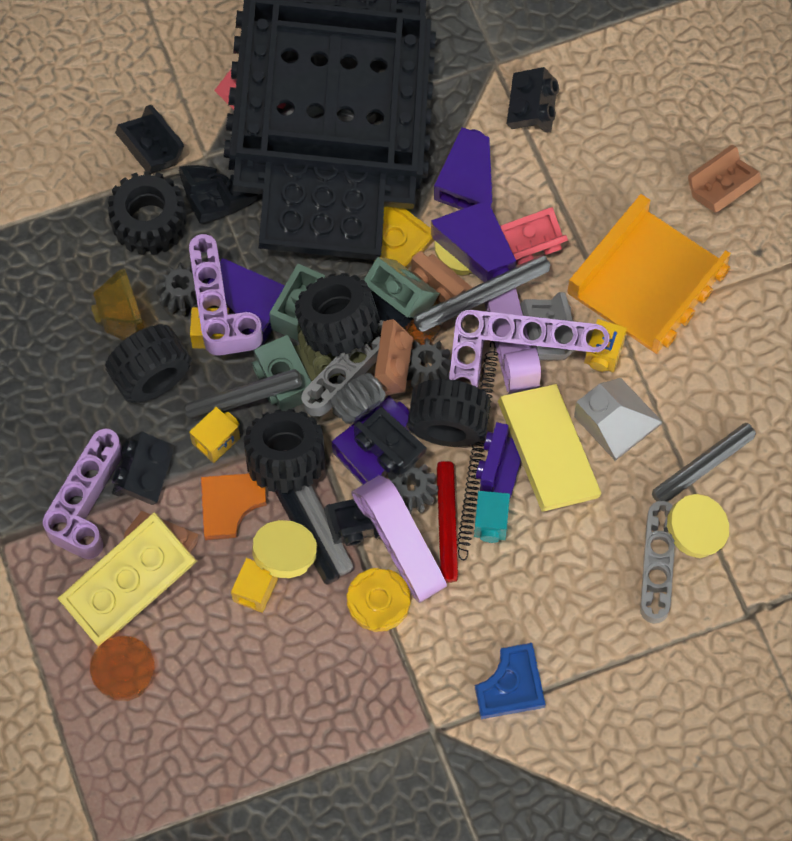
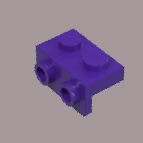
M496 422L494 432H487L483 450H487L488 454L486 461H479L476 478L481 479L480 491L508 493L511 499L521 459L513 439L508 437L509 425Z

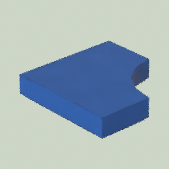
M532 643L500 648V663L496 672L487 681L475 685L481 719L545 708L546 704Z

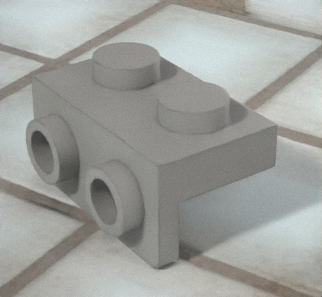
M558 292L551 300L524 299L520 303L523 316L573 321L571 307L568 304L565 292ZM530 322L526 325L530 340H536L541 336L542 330L538 323ZM562 325L557 328L555 337L560 343L566 344L572 340L573 331L570 327ZM531 345V348H536L539 360H565L575 351Z

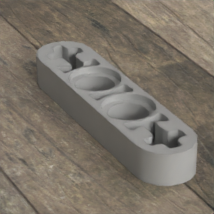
M380 320V323H378L379 328L377 333H373L372 335H381L383 325L382 320ZM380 337L372 338L370 342L363 343L364 347L359 350L356 348L352 350V353H340L305 388L301 398L304 409L309 415L322 416L333 407L331 399L337 391L353 379L364 375L375 364ZM356 352H362L367 355L365 360L360 363L352 362L350 356ZM336 373L346 376V379L341 384H332L329 382V378ZM320 397H322L321 403L315 401L313 404L311 403L312 398L319 399Z
M666 501L653 503L649 508L646 520L640 613L643 619L653 624L664 621L668 616L671 606L675 548L673 542L675 540L672 534L669 535L667 533V518L663 531H657L659 519L656 517L659 511H664L665 516L668 517L673 505ZM660 539L667 543L669 550L664 554H657L651 549L650 544L654 540ZM656 569L663 571L666 575V581L662 584L652 583L648 577L650 571ZM653 593H660L658 606L664 608L660 609L658 614H653L652 608L647 607L652 604Z

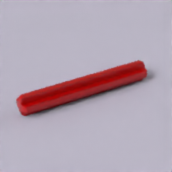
M441 461L437 464L440 571L446 583H453L458 580L454 464L451 461Z

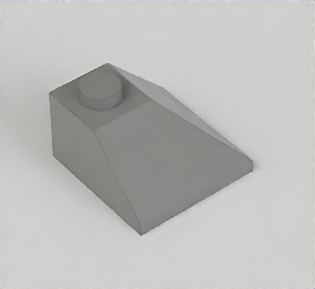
M622 378L600 383L576 402L574 417L615 461L662 424L659 417Z

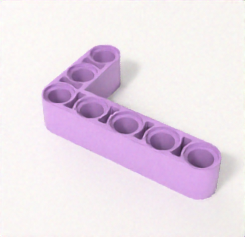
M465 310L458 315L455 322L449 379L458 380L460 377H465L471 381L473 386L479 387L484 340L600 352L609 343V333L602 325ZM468 315H474L479 321V327L473 333L466 332L462 325L463 319ZM500 318L506 319L510 324L509 333L503 337L495 334L493 330L495 321ZM530 322H536L541 327V336L536 340H530L524 334L525 326ZM562 325L570 327L573 331L572 340L566 344L560 343L555 337L557 328ZM592 329H599L604 334V342L599 347H592L587 343V333ZM464 346H470L475 351V359L470 364L463 363L459 358V352Z

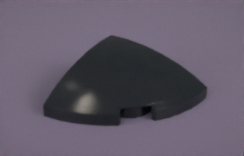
M199 165L179 166V174L186 196L199 223L216 220L239 211L256 201L258 195L255 193L232 191L233 174L229 179L224 174L216 173L217 169L213 167Z

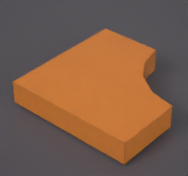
M249 473L201 477L205 540L237 538L238 526L244 516L256 508L267 506L265 487L261 488L258 486L257 481H253Z

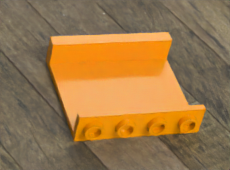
M640 194L569 279L567 293L610 323L626 327V334L657 354L663 346L668 348L678 334L676 330L681 324L686 326L695 314L694 307L698 302L703 304L709 298L713 291L711 286L716 280L721 282L730 270L728 261L731 253L725 250L720 258L716 257L650 213L649 206L651 200Z

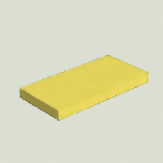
M557 384L500 396L498 400L506 424L509 425L508 429L541 511L544 512L599 498L602 493Z
M154 512L60 595L58 600L98 647H102L191 568L197 560L158 514Z

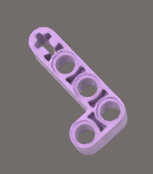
M207 234L195 236L189 244V252L201 331L206 350L213 355H226L258 348L263 341L259 317L251 312L228 315L216 241ZM207 252L208 262H202L201 253ZM207 278L215 279L209 284L202 283ZM212 305L219 307L216 311L206 310L209 306ZM247 328L255 330L252 334L249 335L241 333L244 329ZM221 333L224 335L220 339L210 338L213 334Z
M516 288L484 302L487 312L523 316ZM500 318L495 321L493 330L498 336H506L510 331V324L506 319ZM525 326L524 334L529 339L527 329ZM494 341L496 351L499 353L498 359L508 394L539 388L541 366L536 348H531V345Z
M101 429L92 436L43 518V527L49 540L53 544L84 559L97 557L103 549V541L97 526L85 519L122 458V446L118 435L113 430ZM98 470L96 476L92 478L84 477L87 471ZM74 496L83 497L77 504L72 505L68 503ZM63 522L67 524L61 531L52 530L53 526L57 523ZM85 536L94 537L92 543L88 545H81L80 540Z
M378 475L351 491L360 511L373 522L413 598L420 603L447 587L437 563L394 484L389 479Z

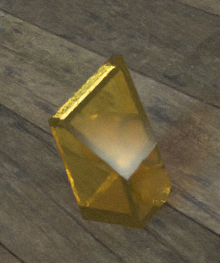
M121 269L93 293L96 304L91 305L95 322H102L106 333L125 340L130 335L144 329V325L126 270Z

